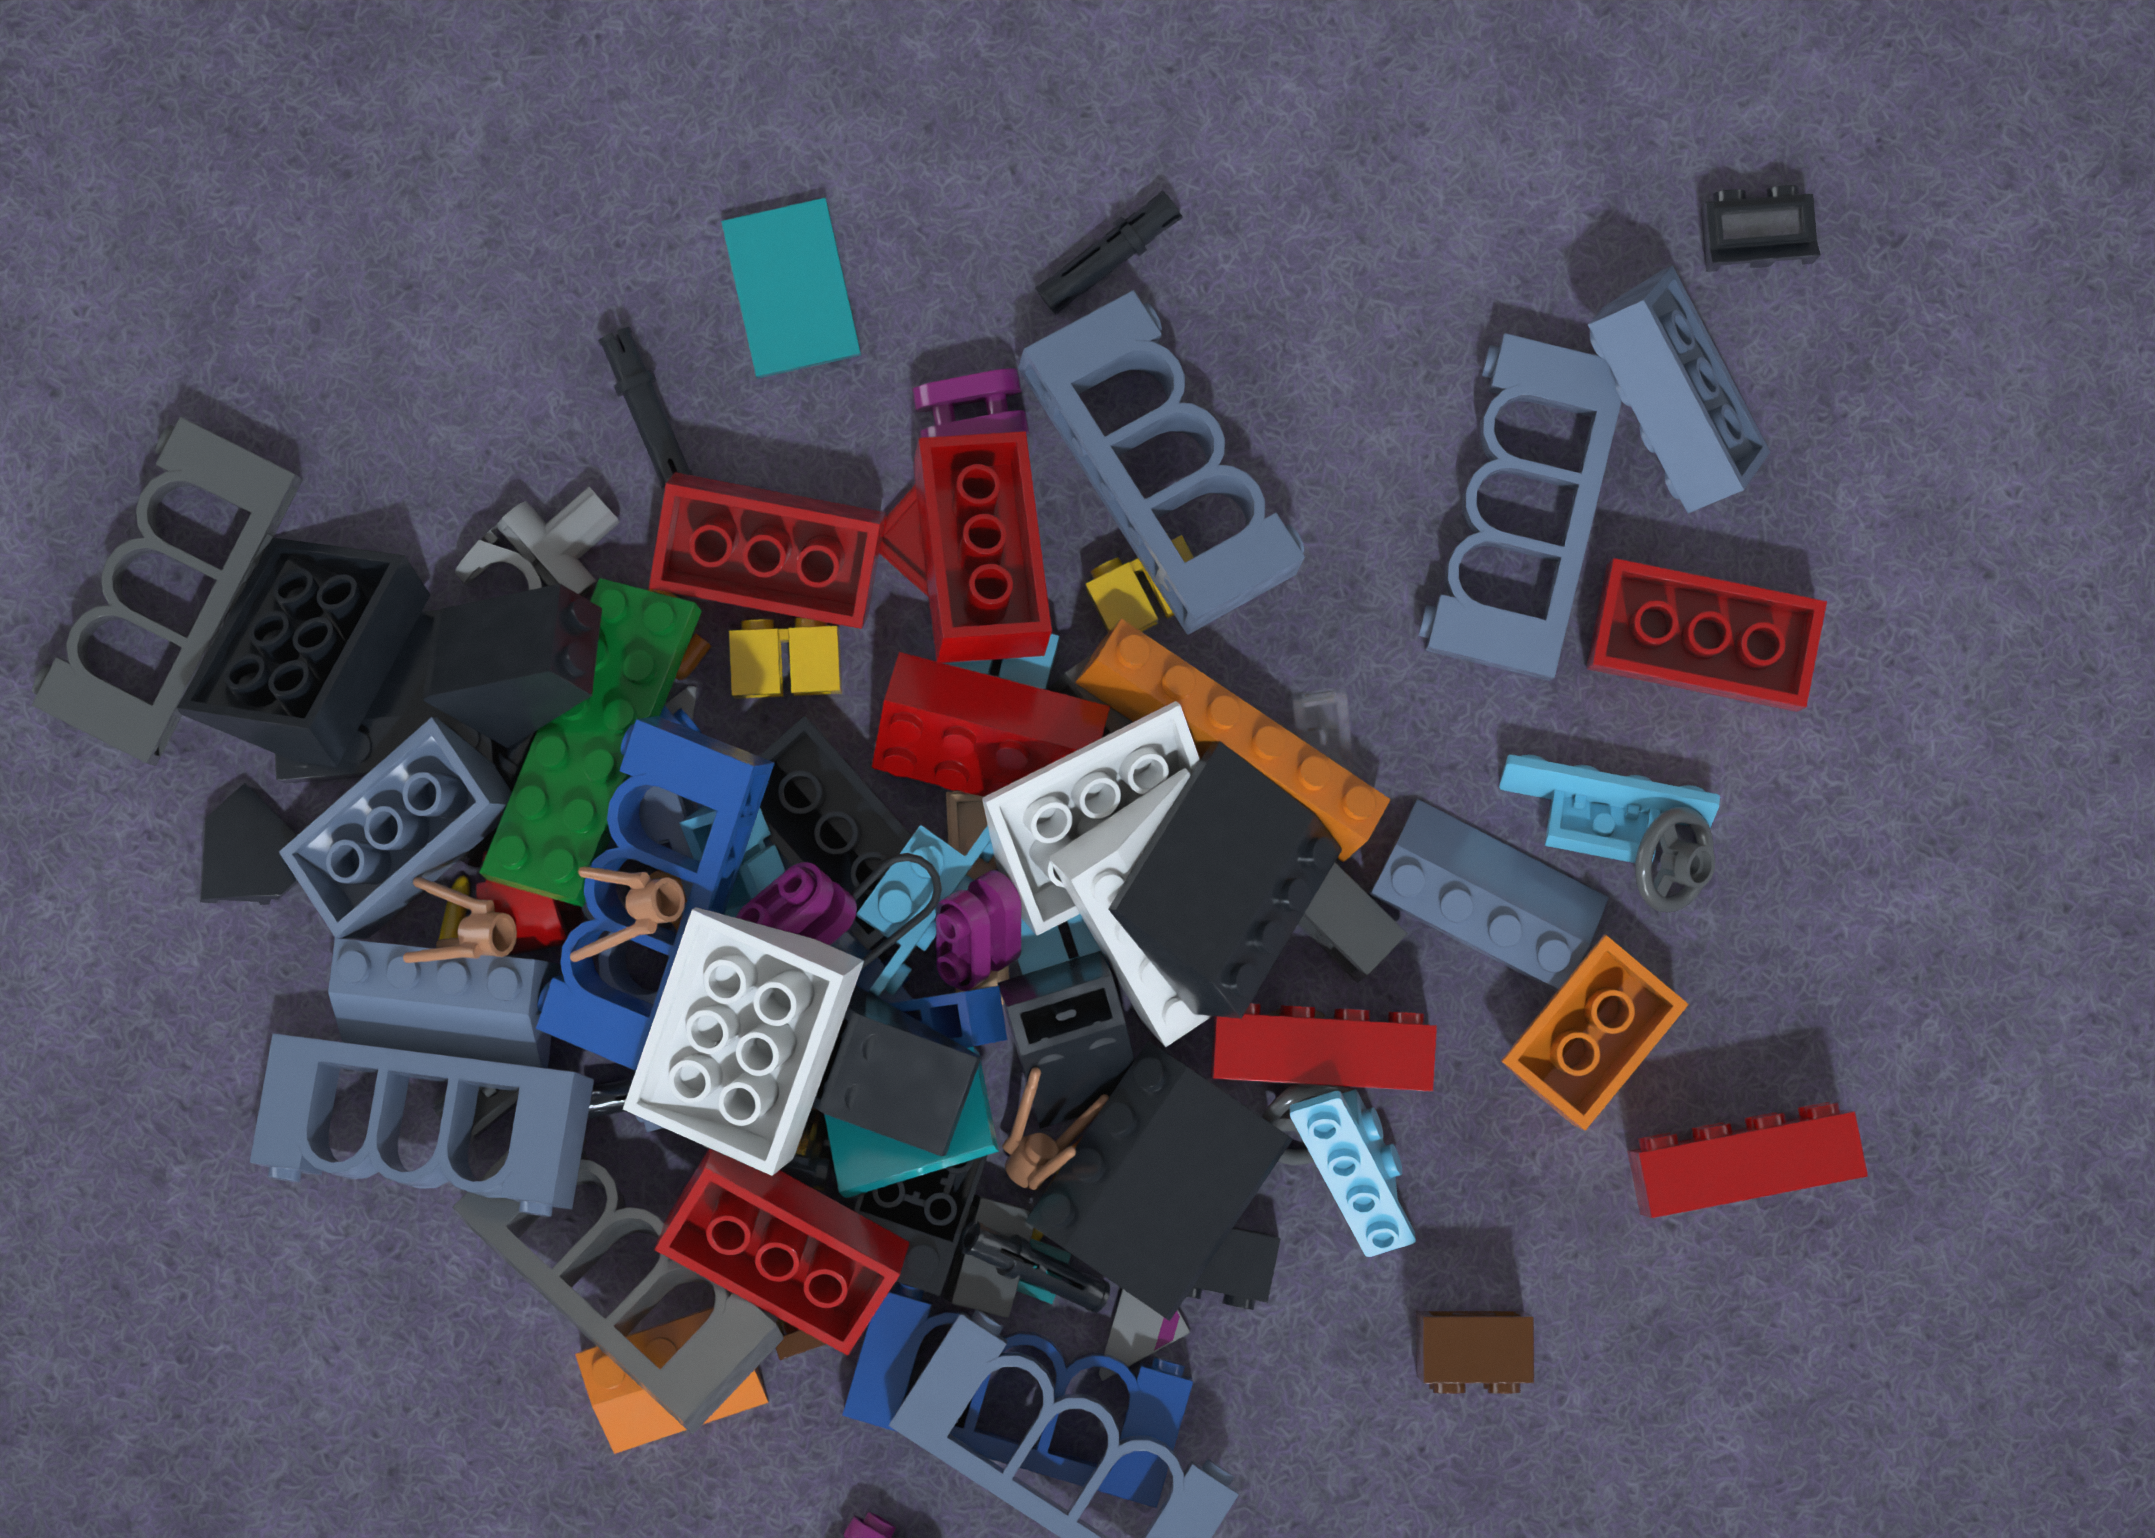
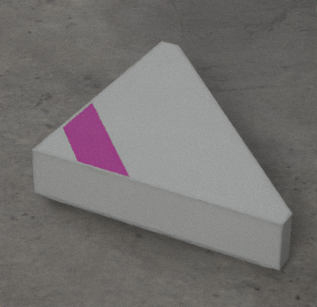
M1123 1289L1104 1354H1109L1123 1361L1129 1367L1190 1333V1330L1179 1310L1176 1311L1169 1321ZM1100 1367L1099 1376L1102 1381L1116 1374V1372L1106 1367Z

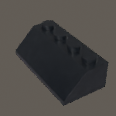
M805 715L759 755V757L774 762L760 805L771 834L767 838L775 844L776 848L792 866L802 862L812 863L828 875L832 882L839 884L851 894L881 862L893 855L900 854L913 836ZM889 868L856 900V914ZM855 916L849 928L867 950H870L885 937L858 916Z

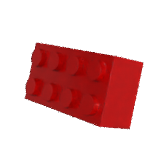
M1026 431L919 438L913 469L937 663L1045 656L1052 627Z
M675 472L665 485L649 589L862 629L869 615L886 512Z
M1613 558L1606 566L1586 669L1798 712L1807 707L1827 601Z
M899 652L883 703L872 768L888 772L894 776L908 777L939 785L948 790H958L985 797L1103 738L1110 706Z
M1250 1003L1242 1018L1214 1016L1211 1077L1213 1079L1433 1091L1437 1025H1424L1425 1014L1388 1012L1387 1023L1370 1022V1010L1334 1009V1019L1315 1018V1007L1280 1005V1016L1260 1015L1261 1004Z
M1822 1102L1798 1107L1799 1118L1789 1120L1785 1119L1784 1113L1770 1112L1745 1117L1746 1128L1732 1130L1731 1123L1724 1124V1122L1691 1128L1693 1134L1691 1139L1678 1141L1677 1133L1670 1134V1132L1638 1138L1640 1148L1627 1152L1640 1215L1656 1218L1868 1177L1855 1111L1839 1110L1838 1102Z
M709 1148L667 1216L654 1250L848 1356L900 1276L909 1241L780 1170L771 1176Z

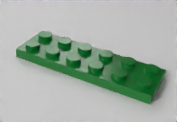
M601 578L591 598V602L602 608L592 696L537 730L479 872L489 881L583 907L586 901L584 896L585 878L578 874V870L583 866L590 867L592 862L606 851L611 839L607 821L609 802L617 787L630 777H633L619 771L624 755L621 754L623 737L628 728L635 724L636 719L660 717L702 612L695 602Z

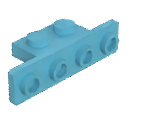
M1508 755L1499 788L1504 791L1551 799L1545 846L1631 863L1636 862L1638 847L1647 828L1663 812L1674 807L1692 808L1704 817L1711 828L1720 805V795L1705 792L1697 786L1684 785L1678 787L1652 782L1649 778L1640 775L1621 776L1600 772L1588 765L1569 766L1548 762L1536 755ZM1677 823V824L1689 826V825L1686 824V823Z
M922 825L918 827L900 853L922 856L933 864L941 881L942 891L939 902L957 890L968 889L969 884L974 879L967 874L979 857L989 863L994 856L988 825L966 856ZM909 861L895 863L890 866L856 916L889 938L921 912L930 902L934 890L932 878L927 870L917 863ZM937 906L929 916L895 942L900 948L870 988L869 993L878 998L884 990L891 995L896 993L912 970L904 964L908 956L916 946L926 951L936 937Z
M1356 1089L1345 1093L1333 1091L1290 1105V1117L1364 1254L1367 1257H1372L1414 1244L1416 1242L1415 1231L1397 1197L1396 1176L1402 1175L1400 1157L1393 1144L1385 1145L1381 1121L1375 1108L1366 1109Z

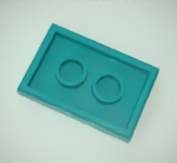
M826 198L721 221L757 379L861 356Z
M974 1046L967 1048L980 1056ZM981 1061L946 1156L933 1154L825 1114L838 1190L845 1198L999 1152Z

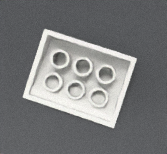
M1177 701L982 798L997 869L1008 877L1016 887L1021 899V919L1037 936L1080 914L1048 857L1182 769L1186 768L1190 775H1192L1200 762L1181 705Z
M1186 768L1048 857L1142 1023L1165 1047L1212 1016L1195 1015L1190 1011L1110 913L1108 908L1191 775Z
M695 907L689 916L623 1110L771 1176L774 1175L794 1158L864 960L809 937Z

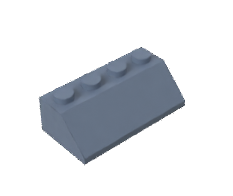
M1672 265L1602 307L1588 326L1590 328V340L1595 352L1602 359L1606 358L1616 377L1615 387L1620 399L1625 405L1632 407L1640 423V434L1645 446L1650 452L1656 453L1665 470V482L1668 490L1675 499L1681 500L1687 513H1690L1743 491L1770 454V450Z
M431 717L281 849L279 853L335 938L369 939L424 891L414 886L413 880L415 877H422L434 882L499 826L512 791L492 762L438 718Z
M1419 799L1416 800L1368 895L1556 992L1581 963L1609 897Z
M335 938L328 994L343 1043L548 1069L552 1035L536 1029L541 1014L538 1011L537 1005L544 986L552 980V977L559 976L560 964L534 959L484 955L477 959L462 957L406 963L403 960L405 953L433 948Z

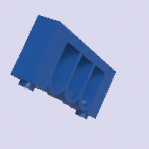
M659 716L636 719L635 724L628 728L623 737L621 754L624 755L619 771L633 777H630L617 787L609 802L607 815L611 837L618 847L603 852L590 866L592 868L619 871L625 861L634 859L693 883L677 933L657 925L655 933L639 935L630 939L669 956L654 1004L617 990L602 981L595 970L593 956L578 962H573L570 959V954L573 951L597 941L599 935L604 931L615 933L635 924L636 921L620 902L616 883L585 878L584 896L587 908L595 920L583 922L570 932L562 946L560 965L563 975L552 977V980L544 986L537 1005L538 1011L541 1014L536 1029L635 1071L637 1070L692 909L697 907L725 914L774 766L772 761ZM653 786L660 787L717 810L701 861L661 846L647 836L641 826L639 811L640 803L650 788Z
M896 1281L869 1322L842 1416L896 1431L889 1424L905 1399L923 1338L934 1327L946 1323L954 1324L961 1311L944 1310L929 1316L933 1302L922 1299L924 1291ZM1018 1331L1003 1336L1008 1341L1002 1352L1018 1345H1028L1044 1351L1052 1360L1056 1371L1054 1399L1065 1394L1071 1379L1081 1370L1095 1366L1106 1367L1118 1373L1125 1381L1129 1391V1403L1119 1435V1441L1129 1436L1148 1435L1163 1441L1174 1450L1193 1385L1192 1378L1183 1376L1184 1365L1154 1357L1152 1366L1140 1363L1137 1376H1135L1133 1371L1123 1361L1109 1354L1092 1352L1076 1357L1066 1366L1063 1353L1053 1341L1037 1332ZM990 1373L972 1398L965 1424L956 1422L950 1434L988 1459L1007 1464L1021 1441L975 1428ZM1058 1413L1047 1424L1040 1435L1038 1446L1034 1445L1020 1468L1084 1486L1097 1463L1049 1449ZM1133 1451L1122 1456L1112 1466L1097 1491L1157 1508L1169 1466L1158 1455L1148 1451Z

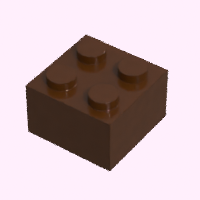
M1416 1311V1376L1424 1384H1429V1389H1433V1393L1439 1394L1466 1393V1383H1483V1389H1488V1393H1521V1383H1534V1317L1525 1311Z

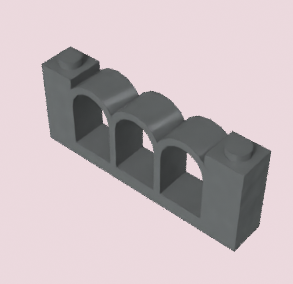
M182 417L179 418L175 427L168 425L165 428L155 449V453L160 455L155 465L167 472L152 479L140 493L136 515L138 528L144 538L130 539L116 547L105 562L101 580L103 594L109 605L96 606L79 617L72 626L67 640L68 661L56 657L52 666L45 664L38 673L32 687V693L36 694L32 706L153 766H157L182 717L177 710L179 702L272 538L275 536L303 481L296 474ZM193 486L203 489L251 513L222 570L172 546L163 539L157 528L156 514L159 503L167 493L178 487ZM160 553L217 580L188 637L149 619L129 606L123 595L122 579L126 568L134 559L143 554ZM122 619L130 621L182 647L153 704L105 681L94 672L88 660L87 648L91 636L98 627L108 621Z
M584 1137L583 1146L587 1143V1140L585 1139V1137ZM583 1148L576 1186L582 1184L597 1185L605 1190L607 1195L605 1211L598 1222L552 1269L519 1240L540 1216L518 1212L520 1202L507 1198L491 1199L467 1192L452 1207L463 1223L692 1435L784 1339L778 1326L775 1324L779 1319L778 1317L734 1293L731 1295L727 1289L661 1253L659 1261L653 1270L606 1319L572 1289L583 1275L618 1240L634 1233L650 1234L659 1239L664 1226L659 1217L645 1209L626 1208L624 1196L605 1168L590 1160ZM509 1150L478 1181H485L495 1176L504 1166ZM688 1282L706 1284L715 1291L716 1299L713 1312L707 1321L661 1369L625 1338L661 1299L676 1286Z

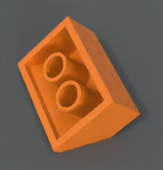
M1604 934L1501 1059V1062L1530 1090L1567 1121L1586 1131L1689 1004Z
M714 1306L629 1334L625 1338L661 1369L707 1321L714 1310ZM597 1346L581 1350L575 1354L592 1408L614 1454L687 1430ZM758 1367L703 1424L769 1403Z

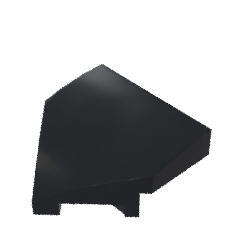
M246 783L241 785L204 820L201 837L200 903H217L218 900L259 902V905H269L271 899L279 900L298 883V880L279 853L297 835Z

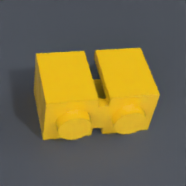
M1182 535L1171 540L1184 562L1194 558ZM1119 557L1114 558L1093 569L1091 574L1094 580L1086 583V590L1108 633L1121 618L1141 632L1158 624V618L1136 577V574L1142 571L1167 619L1174 616V613L1139 558L1124 565Z
M796 618L795 628L774 629V620L758 619L741 621L742 630L729 631L732 696L735 699L784 697L781 643L789 642L791 693H794V696L842 694L840 629L838 626H828L827 622Z

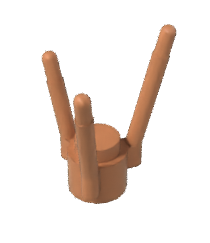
M586 866L579 868L578 874L581 877L630 886L631 890L626 896V909L629 915L636 919V921L631 926L573 951L570 954V959L573 962H578L639 935L653 934L657 929L658 923L676 921L684 909L685 898L682 888L674 879H651L646 872L626 873Z
M422 877L414 878L413 884L415 887L472 910V914L466 916L460 922L458 938L440 939L436 942L437 948L407 952L403 955V960L406 963L462 957L477 959L481 955L504 957L512 951L517 936L515 922L509 914L495 912L492 900L475 899Z
M1037 1067L1032 1068L1011 1134L1002 1144V1148L1010 1154L1005 1163L1006 1172L1010 1179L1017 1185L1032 1190H1038L1046 1178L1074 1157L1076 1154L1075 1148L1067 1146L1096 1118L1109 1099L1108 1095L1100 1096L1056 1141L1043 1133H1034L1023 1137L1041 1076V1070Z

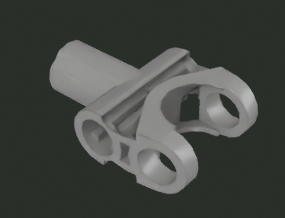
M589 486L547 523L527 501H524L503 516L481 540L477 541L457 566L455 575L463 584H467L479 576L492 563L506 562L515 565L524 573L528 580L529 590L541 588V578L547 586L561 583L584 597L596 586L598 581L578 559L616 527L620 521ZM499 530L518 553L496 546L500 540L494 533Z

